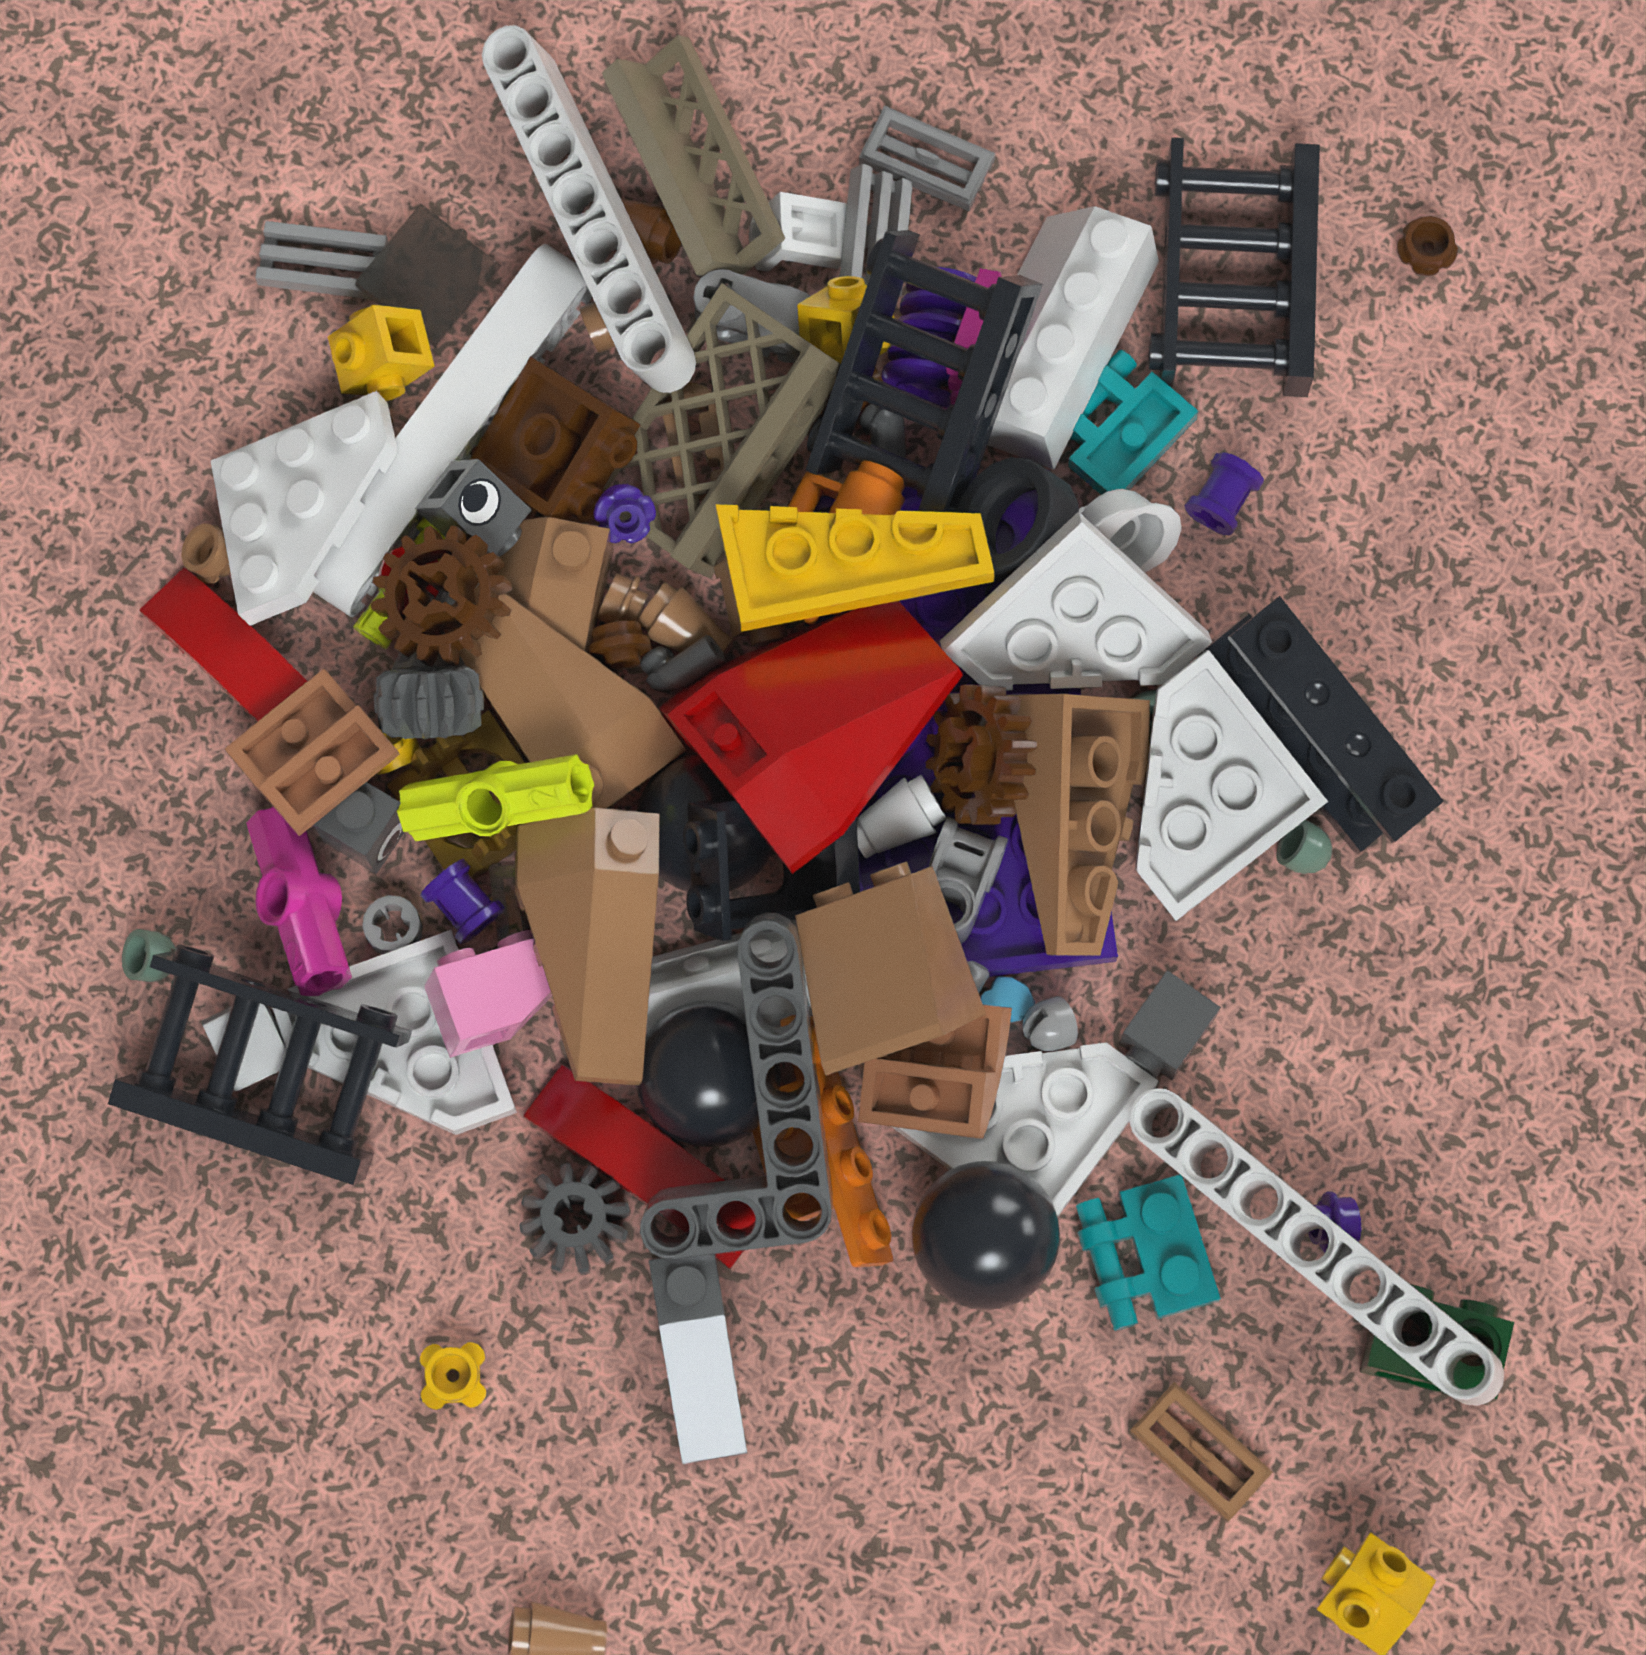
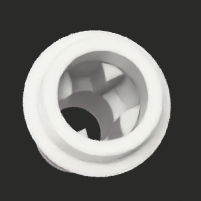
M922 775L909 782L905 778L901 779L879 800L857 817L858 848L866 859L876 853L879 854L937 833L934 826L947 819Z

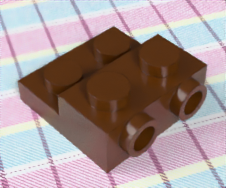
M530 356L469 460L479 459L522 501L546 517L587 523L595 519V505L602 495V489L614 469L626 466L634 457L637 450V439L634 435L641 424Z

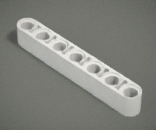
M516 25L497 29L488 37L483 46L482 60L484 67L621 359L629 369L651 388L666 393L681 389L690 381L695 372L696 359L694 351L556 62L525 29ZM546 106L545 110L539 114L540 110ZM570 153L568 158L560 164L562 158ZM593 201L591 207L582 213L585 206ZM617 249L614 257L604 263L607 256ZM641 298L638 306L628 313L631 304ZM665 348V351L662 354L661 358H659L656 362L651 364V360L655 353H657L660 349Z
M547 244L541 245L530 256L395 438L398 450L397 456L386 474L376 473L360 499L365 508L339 549L331 546L315 572L314 576L319 580L313 591L315 594L350 617L357 616L363 610L365 604L361 602L366 594L373 596L378 589L372 581L373 577L379 576L383 556L401 547V538L405 535L414 540L420 532L416 526L423 516L415 509L452 461L470 459L471 451L479 444L513 384L525 367L529 357L531 356L544 363L545 360L541 358L546 349L552 353L580 315V312L576 310L581 302L588 304L591 300L592 295L577 263Z
M1155 1088L1146 1091L1135 1100L1130 1109L1129 1122L1132 1132L1139 1141L1444 1393L1465 1405L1475 1406L1488 1403L1498 1395L1503 1386L1504 1370L1501 1361L1488 1347L1177 1094L1167 1089ZM1169 1107L1176 1108L1178 1124L1175 1130L1168 1136L1162 1138L1154 1137L1152 1123L1156 1114ZM1225 1148L1228 1155L1225 1170L1217 1177L1211 1179L1204 1178L1201 1172V1161L1204 1155L1211 1149ZM1274 1188L1278 1195V1206L1274 1213L1265 1219H1253L1250 1212V1203L1253 1196L1262 1189ZM1325 1229L1329 1238L1326 1253L1318 1260L1304 1261L1300 1253V1243L1303 1237L1312 1230ZM1367 1270L1376 1271L1380 1278V1290L1377 1296L1364 1304L1355 1303L1350 1293L1352 1281L1361 1272ZM1418 1312L1428 1313L1433 1324L1429 1339L1422 1345L1415 1347L1407 1346L1401 1335L1405 1320ZM1468 1355H1479L1485 1365L1483 1380L1475 1388L1469 1390L1459 1389L1455 1385L1453 1378L1457 1362Z

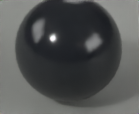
M697 753L679 757L661 768L645 787L637 807V812L659 814V877L673 887L685 892L691 887L690 858L685 851L683 843V830L688 822L687 803L732 797ZM752 822L726 825L729 891L735 890L752 880L763 869L772 855V848L759 834Z
M695 1001L666 1013L646 1034L643 1078L639 1086L636 1085V1090L641 1105L648 1117L660 1130L670 1137L683 1143L700 1147L722 1146L740 1140L760 1125L745 1010L720 1001ZM777 1063L768 1070L767 1076L773 1087L779 1090L781 1068L780 1063Z
M977 1161L959 1165L936 1179L923 1194L916 1208L912 1223V1248L917 1265L925 1279L940 1295L951 1302L977 1310L1005 1308L1023 1301L1033 1294L1049 1276L1055 1264L1060 1244L1058 1216L1050 1197L1042 1186L1024 1171L1014 1166L994 1161Z

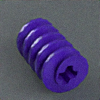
M938 267L972 282H975L977 278L956 269ZM906 283L905 289L908 293L901 298L900 313L902 316L897 320L951 342L955 341L961 324L959 318H963L966 307ZM889 345L887 357L890 362L883 367V382L948 408L951 405V393L941 389V386H948L950 375L947 374L946 367L894 345Z

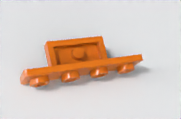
M790 1015L781 1019V1027L789 1025L796 1015ZM810 1016L833 1191L832 1210L835 1209L851 1265L855 1268L882 1266L893 1261V1254L890 1248L891 1229L885 1215L879 1210L871 1184L873 1178L871 1162L859 1144L853 1123L855 1113L853 1101L847 1090L842 1086L838 1072L825 1075L821 1064L813 1016ZM793 1063L792 1066L797 1081L779 1087V1090L782 1092L797 1090L805 1081L803 1072ZM759 1125L752 1132L765 1176H767ZM790 1127L784 1129L776 1137L780 1150L789 1156L798 1157L805 1155L813 1146L809 1134L800 1128ZM808 1193L791 1195L784 1203L789 1215L799 1221L815 1217L822 1210L819 1201Z

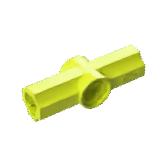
M577 754L517 764L512 761H498L483 771L405 785L399 791L401 804L397 813L403 832H408L412 835L415 842L470 832L479 836H492L501 832L507 826L587 812L592 807L594 782L589 765L584 764ZM489 791L493 792L498 797L501 805H498L493 800Z

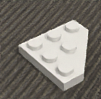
M377 391L211 460L238 615L249 625L307 602L319 583L314 574L331 546L338 549L341 547L365 508V505L360 501L376 473L386 474L397 456L398 450L388 403Z
M1077 512L944 636L940 643L942 650L978 684L1003 686L1006 690H1013V684L1049 683L1050 688L1055 689L1102 687V681L1138 680L1140 685H1163L1212 643L1209 632L1082 514Z
M1209 650L1203 652L1156 690L1135 870L1177 921L1328 802Z
M449 930L349 967L352 978L341 989L331 990L318 997H308L357 1013L360 1005L364 1004L398 1015L395 1025L412 1030L409 1043L397 1048L382 1044L367 1095L458 1135L515 1114L517 1111L493 1045L449 1057L424 987L433 969L438 967L437 961L443 956L459 950L453 933ZM297 986L287 989L299 993ZM272 1008L285 1047L287 1048L296 1015ZM321 1024L308 1068L343 1083L358 1035Z
M1107 1042L1083 1045L1078 1049L1048 1053L1038 1051L1008 1055L1004 1059L995 1104L984 1138L964 1137L899 1127L892 1128L948 1170L970 1162L994 1161L1005 1163L1024 1171L1042 1186L1050 1197L1057 1216H1059L1129 1123L1130 1109L1135 1100L1144 1092L1155 1089L1158 1080Z

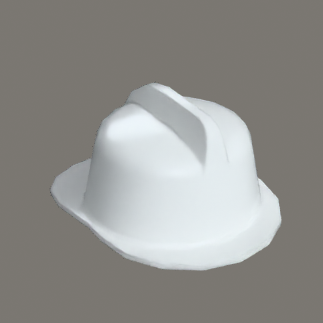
M1116 489L1108 491L1095 498L1088 506L1079 509L1080 514L1144 573L1168 558L1177 545L1182 529L1180 516L1171 506L1151 503L1137 492L1131 490Z

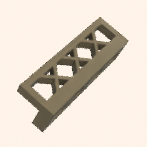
M677 35L646 64L617 58L602 72L604 80L696 275L704 276L708 272L718 269L731 270L734 273L744 275L786 239L689 37ZM679 62L684 72L680 98L676 99L671 97L662 76ZM694 109L703 111L708 122L703 149L696 148L690 137ZM718 159L726 161L732 172L727 199L720 198L713 185ZM742 210L751 212L761 233L745 248H743L737 236Z

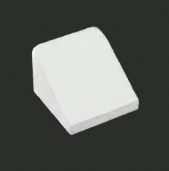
M260 1004L234 1087L235 1091L241 1090L280 1071L286 1047L279 1026L266 1005ZM232 1006L202 1020V1025L216 1055Z

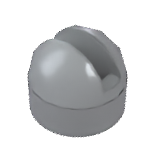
M1060 996L1038 1002L1028 1009L1023 1018L1022 1029L1024 1036L1030 1039L1031 1045L1040 1051L1060 1050L1074 1045L1077 1040L1078 1028L1075 1015L1068 1002Z

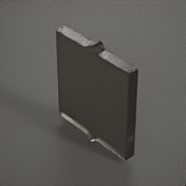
M420 204L356 280L354 286L380 306L421 310L428 342L436 348L499 271L501 265L467 239L466 230H455L423 204Z

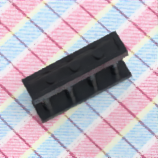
M1172 137L1168 159H1157L1154 194L1157 197H1166L1161 333H1150L1148 369L1160 370V378L1171 388L1175 378L1176 365L1272 369L1273 376H1283V396L1308 397L1314 379L1320 144L1295 143L1289 165H1280L1278 171L1183 167L1184 138ZM1182 191L1277 196V202L1288 203L1287 223L1278 222L1277 228L1181 224ZM1180 249L1275 253L1276 260H1286V281L1276 280L1275 286L1179 282ZM1178 307L1274 311V318H1285L1284 339L1275 338L1274 345L1177 340Z
M910 230L885 231L884 237L876 242L868 258L867 273L871 276L824 416L816 421L809 434L807 450L811 452L805 471L815 475L840 471L844 460L860 466L862 461L875 462L901 476L905 486L917 490V497L922 499L918 511L957 513L961 497L977 476L1043 284L1022 275L998 277L997 283L987 288L913 258L920 234ZM903 283H909L979 312V319L983 323L976 344L966 348L893 318L892 316ZM883 343H889L957 371L958 378L962 380V384L955 404H951L946 408L872 377ZM863 402H868L937 431V437L942 442L935 462L925 467L852 436Z
M1280 596L1254 617L1250 613L1244 616L1198 655L1200 656L1203 652L1209 650L1327 799L1328 802L1319 810L1355 853L1362 852L1383 833L1391 843L1396 842L1444 802Z
M177 945L174 953L169 951L153 955L150 968L174 975L146 1068H139L137 1075L130 1074L115 1079L108 1105L351 1185L366 1179L374 1153L357 1148L360 1139L354 1135L382 1044L397 1048L409 1043L412 1030L395 1025L398 1015L364 1004L360 1005L357 1013L308 996H303L299 993L213 966V954L185 945ZM202 984L235 995L208 1086L207 1088H200L198 1095L174 1088L177 1079L171 1076L198 986ZM263 1004L294 1014L296 1019L268 1108H261L259 1115L235 1108L237 1098L233 1097L232 1094L259 1006ZM324 1024L358 1036L330 1127L322 1128L321 1134L317 1135L296 1128L298 1118L294 1117L293 1114L320 1026Z

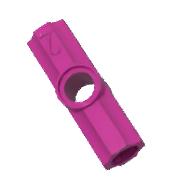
M273 807L266 810H258L246 824L262 874L256 890L255 900L259 918L266 925L278 927L294 983L298 987L300 995L318 997L331 990L341 989L352 978L335 923L342 905L341 887L333 875L319 872L307 830L298 836Z

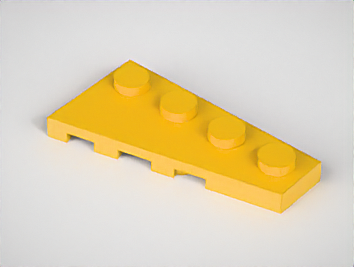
M715 504L742 632L994 582L993 564L980 513L897 511L895 515L862 514V509H836V513L798 512L797 507L770 506V511L739 510L738 505Z

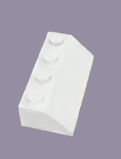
M1096 206L1048 216L1045 219L1017 274L1042 283L1043 286L987 445L1024 459H1030L1053 470L1055 469L1080 415L1083 413L1098 384V379L1105 365L1108 364L1159 263L1153 231L1150 225Z

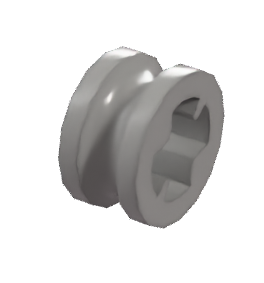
M388 895L378 898L369 905L363 916L362 927L368 943L376 952L383 955L419 942L422 937L423 925L417 909L410 901L400 896ZM400 911L403 923L410 927L407 934L402 938L399 933H396L397 941H384V933L381 928L376 926L378 919L384 915L389 920L388 912Z

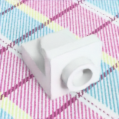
M779 192L768 202L786 239L755 264L756 270L769 272L782 260L834 269L841 267L847 203ZM752 218L749 228V242H752L761 234L754 218Z

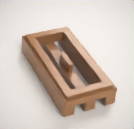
M1175 1382L1171 1384L1129 1431L1226 1522L1232 1519L1273 1473ZM1173 1402L1253 1474L1245 1483L1166 1412ZM1155 1422L1161 1425L1235 1495L1229 1501L1224 1499L1149 1430Z

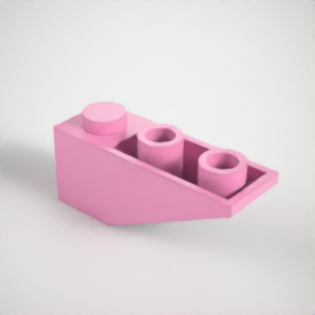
M531 930L521 931L500 940L497 943L498 949L476 955L473 948H466L449 953L437 961L438 967L433 969L424 987L450 1058L511 1039L552 997L543 966H538L533 950L535 940Z

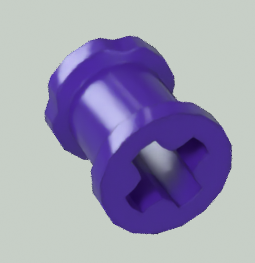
M1223 452L1214 455L1211 460L1213 471L1198 496L1192 495L1189 497L1184 506L1188 515L1195 521L1221 535L1230 536L1238 526L1235 517L1249 494L1260 490L1264 483V478L1258 470L1245 460Z
M464 858L445 869L420 893V896L426 903L434 902L457 929L455 938L460 944L467 943L480 934L505 910L504 905L499 900L491 901L468 874L471 866Z

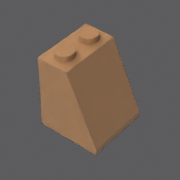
M907 862L870 874L874 885L873 888L853 894L849 882L812 895L817 908L795 916L819 1054L825 1075L941 1037L986 1014L933 866L912 874Z

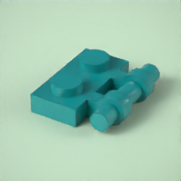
M1121 349L1105 365L1098 379V384L1070 437L1080 447L1069 458L1068 467L1100 495L1116 489L1130 490L1197 420L1199 412L1153 372L1135 389L1125 378L1137 367V364L1127 352ZM1105 399L1113 402L1117 409L1099 427L1087 419Z
M1181 1174L1119 1192L1118 1197L1125 1218L1107 1221L1100 1198L1087 1200L1075 1205L1082 1225V1229L1077 1232L1083 1252L1090 1251L1100 1286L1094 1288L1100 1308L1107 1307L1114 1331L1139 1324L1132 1299L1146 1295L1150 1297L1157 1320L1220 1301L1221 1297ZM1132 1239L1142 1274L1125 1278L1115 1243Z

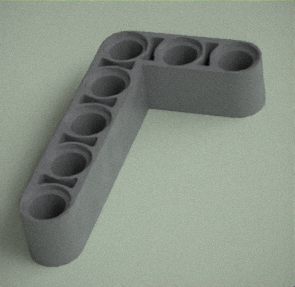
M763 913L751 919L740 936L737 953L767 1176L677 1186L658 1191L650 1198L640 1223V1235L643 1244L648 1250L661 1258L676 1259L807 1243L818 1239L825 1233L831 1222L833 1191L800 938L794 924L788 918L778 913ZM773 930L785 939L788 947L787 953L778 961L764 962L758 959L752 952L750 946L751 938L757 932ZM772 996H782L793 1004L796 1017L789 1025L773 1027L761 1018L759 1013L760 1003ZM791 1062L797 1065L803 1072L805 1081L797 1090L782 1092L774 1088L769 1082L768 1070L774 1064ZM790 1127L800 1128L809 1134L813 1146L805 1155L798 1157L789 1156L778 1147L776 1142L777 1135L782 1130ZM808 1193L819 1201L822 1210L814 1219L799 1221L789 1215L784 1203L791 1195ZM742 1201L752 1208L756 1219L749 1227L735 1229L723 1222L719 1209L725 1203ZM665 1209H676L686 1216L690 1229L677 1237L667 1236L656 1227L654 1216L659 1211Z

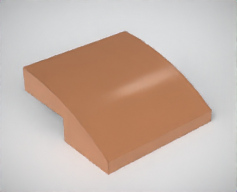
M322 669L224 748L235 764L298 836L303 834L400 755L398 750L359 705H355L325 669Z
M983 1004L985 1015L946 1035L865 1062L858 1122L964 1137L984 1138L1001 1079L1012 1008Z

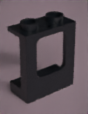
M733 797L687 803L688 822L683 830V843L685 851L690 858L691 887L687 891L686 905L695 931L721 941L732 940L731 930L745 928L746 924L757 915L778 913L789 920H796V915L817 908L812 895L848 882L853 894L860 892L856 817L841 837L793 874L783 863L784 879L778 891L730 899L726 825L751 821Z

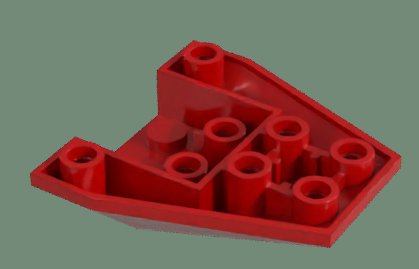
M899 601L845 611L718 665L703 677L682 689L658 709L693 753L696 752L740 805L759 834L793 874L847 831L963 674L959 667Z

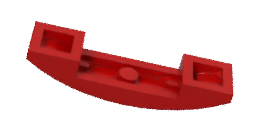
M185 567L139 610L183 654L185 653L256 722L308 682L269 642L243 620L235 610Z
M563 1065L560 1066L523 1115V1118L574 1155L577 1154L589 1164L596 1166L605 1176L614 1179L619 1183L620 1187L646 1206L650 1198L658 1191L670 1187L725 1181L662 1132L590 1082L575 1081L572 1071ZM742 1201L725 1203L719 1209L723 1222L735 1229L749 1227L756 1219L752 1208ZM665 1209L657 1213L675 1226L682 1235L690 1229L686 1216L676 1209ZM745 1250L715 1254L716 1260L731 1270Z

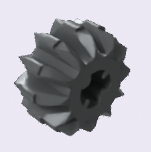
M434 664L432 667L411 665V667L393 668L383 672L376 677V693H374V710L378 716L379 729L390 737H403L404 739L447 738L448 736L465 735L467 732H473L481 726V710H484L483 690L480 689L479 674L467 666L452 667L451 665Z
M565 1163L560 1166L563 1184L555 1187L550 1178L545 1174H540L536 1178L540 1189L546 1194L545 1199L543 1200L533 1195H525L521 1204L529 1212L540 1216L524 1220L519 1224L520 1232L524 1236L542 1235L530 1248V1253L535 1259L545 1257L556 1248L551 1261V1268L554 1272L561 1274L567 1267L570 1255H575L576 1266L580 1275H587L590 1273L591 1268L587 1253L595 1250L600 1260L607 1265L614 1260L610 1248L603 1242L605 1238L617 1243L627 1242L629 1237L628 1231L609 1221L624 1219L630 1216L631 1211L628 1203H609L620 1191V1185L614 1179L606 1181L595 1190L599 1178V1170L596 1166L588 1165L584 1170L581 1181L575 1182V1174L571 1164ZM573 1204L584 1205V1212L587 1218L591 1220V1223L585 1230L580 1225H577L578 1233L576 1234L567 1233V1228L559 1215L566 1207L572 1213Z

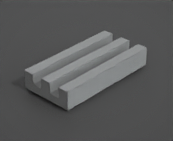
M884 106L859 156V164L871 166L877 172L885 171L893 174V179L897 181L902 178L912 181L913 188L970 212L975 202V197L978 191L981 190L985 177L995 161L996 153ZM889 127L974 163L976 166L973 172L939 158L934 153L922 148H915L885 134ZM878 148L884 149L966 186L961 188L877 150Z
M861 164L850 170L840 277H860L865 280V285H868L871 275L867 273V267L866 277L862 276L865 247L868 248V262L872 248L879 239L884 237L885 231L908 230L913 182L904 178L893 181V174L885 171L874 174L872 173L873 167ZM870 190L874 191L871 224L867 225Z
M265 221L263 231L265 240L264 244L261 243L259 254L261 262L260 267L257 266L255 276L259 286L379 300L389 245L387 236ZM278 241L373 253V257L278 246ZM277 261L370 273L369 280L275 269L274 263Z

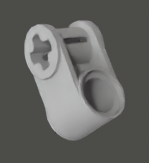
M723 269L708 272L700 278L695 287L694 316L696 321L721 283L724 285L728 283L730 286L726 285L727 287L798 335L797 304L810 297L809 294L790 286L767 283ZM730 305L716 325L718 340L728 343L748 340L745 314ZM758 323L760 337L773 334ZM788 343L762 348L763 356L768 357L773 352L777 354L779 361L794 363L801 353Z
M947 817L935 845L929 867L933 866L945 901L954 903L963 912V918L954 924L962 944L972 932L986 892L989 893L1009 839L1000 835L995 840L959 828L955 819Z

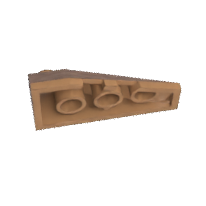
M551 517L523 520L519 525L522 529L521 536L510 550L499 556L505 563V566L495 575L504 576L512 583L513 589L506 594L540 617L551 628L576 646L588 652V646L593 643L591 631L597 626V616L601 608L614 552L613 544L610 542V529ZM490 702L491 712L496 715L504 729L507 731L515 745L518 747L526 761L529 763L530 761L524 754L523 750L521 749V747L519 746V744L517 743V741L515 740V738L513 737V735L511 734V732L509 731V729L507 728V726L505 725V723L503 722V720L501 719V717L499 716V714ZM496 757V762L502 761L500 758Z
M479 585L474 589L476 606L479 599ZM506 593L499 595L498 600L512 609L511 614L504 617L495 616L492 622L501 633L498 640L490 638L485 634L478 639L482 649V655L479 657L474 656L466 648L459 650L460 657L466 666L479 674L480 687L530 762L577 754L584 764L589 765L594 782L592 807L590 809L608 808L687 750V747L648 695L634 685H630L601 664L602 662L569 641L551 628L548 623ZM455 602V603L452 604L451 606H452V607H456V606L458 605V603ZM459 627L448 629L444 632L445 634H447L458 629Z
M1070 694L1006 695L1018 696L1021 700L1017 715L1031 717L1032 722L1025 733L1028 740H1034L1037 743V748L1027 753V762L1036 768L1035 775L1024 776L1023 784L1029 796L1027 800H1014L1046 953L1047 955L1100 956L1118 887L1117 877L1112 871L1119 841H1129L1134 821L1126 817L1133 785H1143L1147 771L1150 700Z
M592 808L583 814L519 825L516 829L515 893L521 911L525 910L535 940L533 950L538 966H543L554 1000L552 1010L575 1081L638 1086L642 1082L659 877V814Z

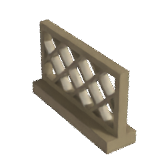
M721 283L686 336L694 351L696 364L709 361L713 392L684 399L683 387L671 393L659 392L652 388L632 418L641 424L634 435L637 439L638 454H635L626 466L619 469L615 468L602 489L604 492L610 487L621 469L639 465L643 493L652 499L656 508V517L649 523L650 532L646 537L670 553L672 558L689 570L710 579L715 573L714 566L722 562L726 557L715 504L738 505L739 510L758 509L827 406L841 363L822 352L723 283ZM731 304L745 314L748 340L719 346L716 325ZM758 323L773 334L760 337ZM706 342L707 349L700 351V349ZM788 343L801 352L787 375L772 379L766 378L762 348ZM750 351L755 382L725 389L721 358ZM777 389L770 399L769 391ZM757 394L759 417L751 428L732 432L727 401ZM671 395V396H672V402L665 403V402L667 401V399L669 398V396ZM715 404L720 435L691 442L686 410ZM674 413L679 445L650 451L647 429L655 417ZM741 442V444L735 451L734 443ZM722 446L725 468L717 480L697 485L693 453ZM680 456L685 487L656 494L652 462ZM707 494L700 504L699 495ZM687 498L690 520L677 540H674L661 530L658 505ZM624 511L620 514L619 518L628 520L631 513Z

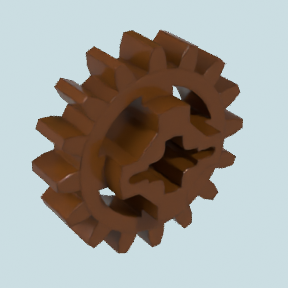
M432 526L425 527L424 542L417 544L405 535L401 538L405 553L400 558L389 553L383 556L385 563L392 568L389 576L373 577L372 583L385 592V597L373 601L371 609L382 617H388L378 627L379 631L389 640L397 638L394 648L409 658L417 651V659L426 666L432 667L439 653L452 667L458 666L459 650L464 648L474 656L479 657L482 655V649L478 639L485 634L490 638L498 640L501 635L492 624L494 617L510 616L512 609L498 599L499 595L513 589L512 583L504 576L495 575L500 572L505 563L494 552L486 554L489 545L476 534L466 541V534L457 526L449 528L445 539ZM440 559L439 562L427 564L433 560ZM479 583V599L476 606L474 589ZM430 585L437 591L442 589L444 592L450 593L449 597L457 602L458 605L452 607L445 601L441 603L438 600H434L435 596L426 590V587ZM407 589L409 604L405 608L404 599ZM459 627L450 633L442 635L445 630Z
M962 685L960 686V693H949L946 697L945 703L948 711H936L933 715L938 726L937 734L927 735L926 742L934 747V757L925 761L926 768L933 770L936 777L930 789L932 793H944L941 810L943 813H955L957 823H972V825L1000 824L1001 817H1013L1016 815L1014 800H1027L1029 796L1023 784L1024 776H1034L1036 768L1027 762V753L1037 748L1036 741L1028 740L1025 733L1032 720L1030 716L1017 715L1021 700L1018 696H1006V688L1003 686Z

